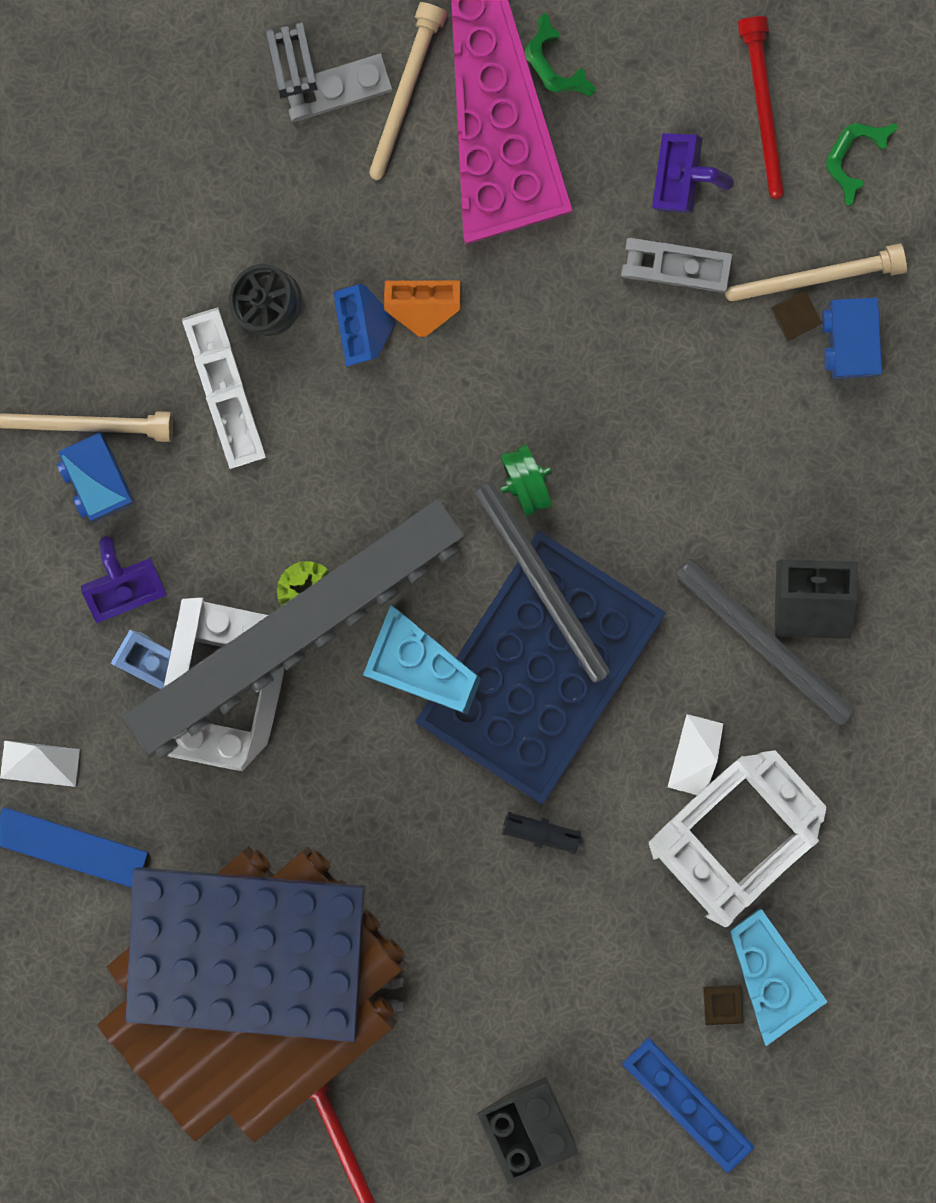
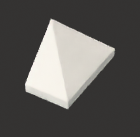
M686 714L668 788L698 795L709 785L718 760L723 723Z
M4 741L0 778L76 787L80 749Z

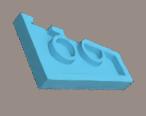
M390 605L363 675L380 683L468 714L481 678L403 613Z
M758 908L729 929L764 1045L767 1046L826 1004L827 1000L761 908Z

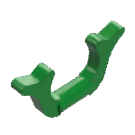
M543 13L537 19L538 29L536 35L525 48L527 61L531 63L543 81V85L548 90L556 93L577 91L587 97L592 96L596 92V87L586 79L585 71L582 68H579L572 77L563 78L554 72L542 54L543 43H553L560 37V33L551 27L548 15Z
M854 123L847 126L841 132L827 155L825 164L827 172L842 188L846 206L853 204L855 191L864 185L863 180L847 176L841 168L842 160L853 141L859 136H864L871 139L880 150H883L887 147V137L897 130V124L893 123L886 127L875 128Z

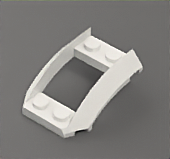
M203 597L182 599L164 687L188 671L194 641L223 647L268 615L203 602ZM283 666L271 674L274 680L260 690L251 732L210 724L193 737L188 732L177 739L176 742L179 746L169 753L168 757L243 771L268 744L285 667Z
M776 750L762 752L757 755L741 756L691 800L648 843L653 859L659 858L707 910L708 914L705 917L724 927H728L745 907L749 906L787 868L819 842L818 834L820 824L824 822L826 806ZM746 778L795 833L742 881L737 883L691 833L690 829Z

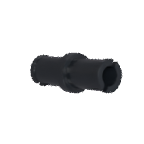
M510 811L506 814L502 835L534 842V847L542 848L545 845L570 852L574 855L576 854L580 843L578 839L581 837L580 830L576 831L551 824L549 819L543 817L540 820L514 814Z

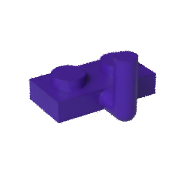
M662 133L652 204L653 209L666 212L692 213L697 182H710L724 190L732 188L734 180L730 175L715 167L699 166L702 137L692 134Z
M108 536L100 539L101 560L108 575L81 585V592L96 623L167 595L152 558L122 569L116 556L114 540Z

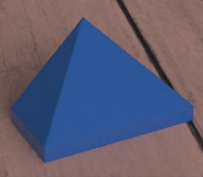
M357 284L333 292L346 366H353L377 359L396 324L395 318L384 310V305L364 284Z

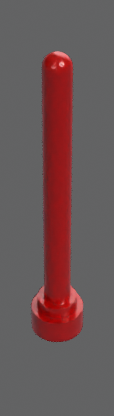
M755 16L738 20L737 24L739 37L743 38L744 44H748L768 191L771 198L780 199L784 194L763 45V42L767 40L766 34L769 33L767 16Z
M326 1083L308 1099L313 1098L358 1202L375 1203L328 1097L327 1091L329 1087Z

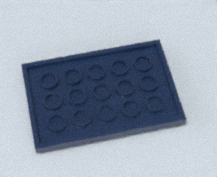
M538 530L530 543L605 661L610 674L599 682H593L517 562L456 657L481 678L468 714L429 700L415 723L543 804L666 612Z
M136 867L133 870L126 1022L354 1042L357 1038L365 886Z

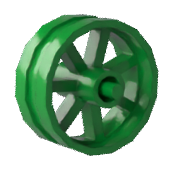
M527 444L517 447V450L509 453L508 451L500 455L508 476L505 479L507 485L500 487L503 494L510 492L512 497H517L526 517L535 514V511L542 508L545 510L553 506L545 486L547 482L546 476L552 474L550 467L542 469L541 465L537 466Z

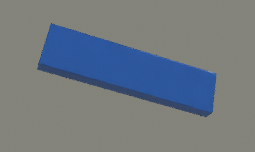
M3 807L0 814V847L131 888L133 870L136 867L144 868L148 851L11 808Z
M650 1037L644 1040L622 1062V1065L727 1173L735 1168L755 1148L743 1133Z

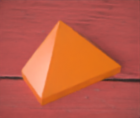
M460 280L385 281L384 310L418 337H427L460 310Z

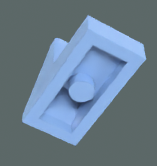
M129 630L111 664L162 689L171 650L154 642L143 633Z

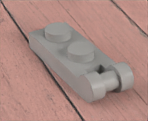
M381 53L314 74L318 89L314 91L316 101L305 103L303 94L289 96L288 100L291 108L288 112L291 122H297L392 92ZM307 76L300 78L301 84L308 82ZM292 80L285 82L286 87L293 86Z
M627 238L625 251L628 252L627 264L622 265L621 277L721 293L726 292L732 254ZM643 254L654 255L653 268L642 266Z

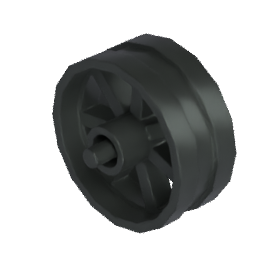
M263 263L250 266L242 271L233 282L229 294V308L235 321L247 330L268 337L282 334L291 328L299 317L302 307V294L297 281L285 271ZM265 275H269V278L264 289L259 279ZM280 276L286 287L274 292ZM253 285L254 288L250 291L249 295H246L247 291ZM287 296L285 306L283 308L281 298ZM244 302L254 305L247 314H245ZM262 312V326L251 325L250 323ZM279 312L280 315L277 319L271 322V313Z

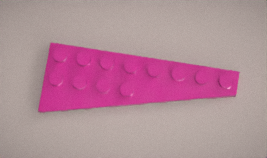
M451 0L463 238L465 245L564 216L572 213L573 210L509 1Z

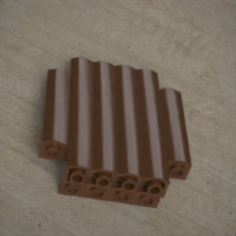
M250 846L216 873L347 884L343 880L338 882L329 872L331 867L327 859L317 850L312 852L309 847L298 853L274 875L269 870L271 864L259 850L253 851ZM365 909L363 914L357 1038L354 1042L126 1022L127 999L97 1025L106 1039L123 1055L132 1070L147 1083L155 1097L172 1113L180 1127L195 1142L230 1114L239 1128L255 1143L393 1029L397 1022L393 1017L395 1016L394 1009L383 997L378 999L374 993L404 969L407 964L403 959L405 953L393 939L387 940L378 930L380 928L378 920L369 910ZM129 948L106 966L116 982L126 992L128 986Z

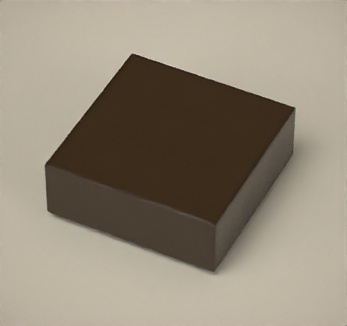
M806 290L770 308L787 342L823 324Z
M741 984L703 986L705 1025L744 1023Z

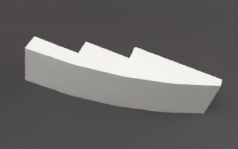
M219 307L182 318L229 468L232 469L266 458Z

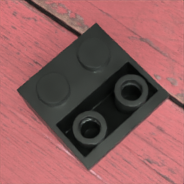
M777 560L774 636L851 639L857 603L858 562Z
M546 1077L508 1093L477 1113L508 1185L578 1154L577 1145Z

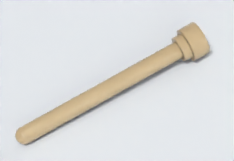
M420 2L415 14L417 19L416 26L419 29L369 171L371 178L374 180L382 179L385 174L432 35L437 33L439 28H443L448 15L446 10L429 3Z
M901 243L885 247L884 251H879V256L731 286L727 288L725 296L729 301H737L881 270L883 274L890 273L891 276L907 273L906 257Z
M156 411L155 415H148L147 419L0 413V428L147 434L148 438H154L155 442H171L173 436V413Z

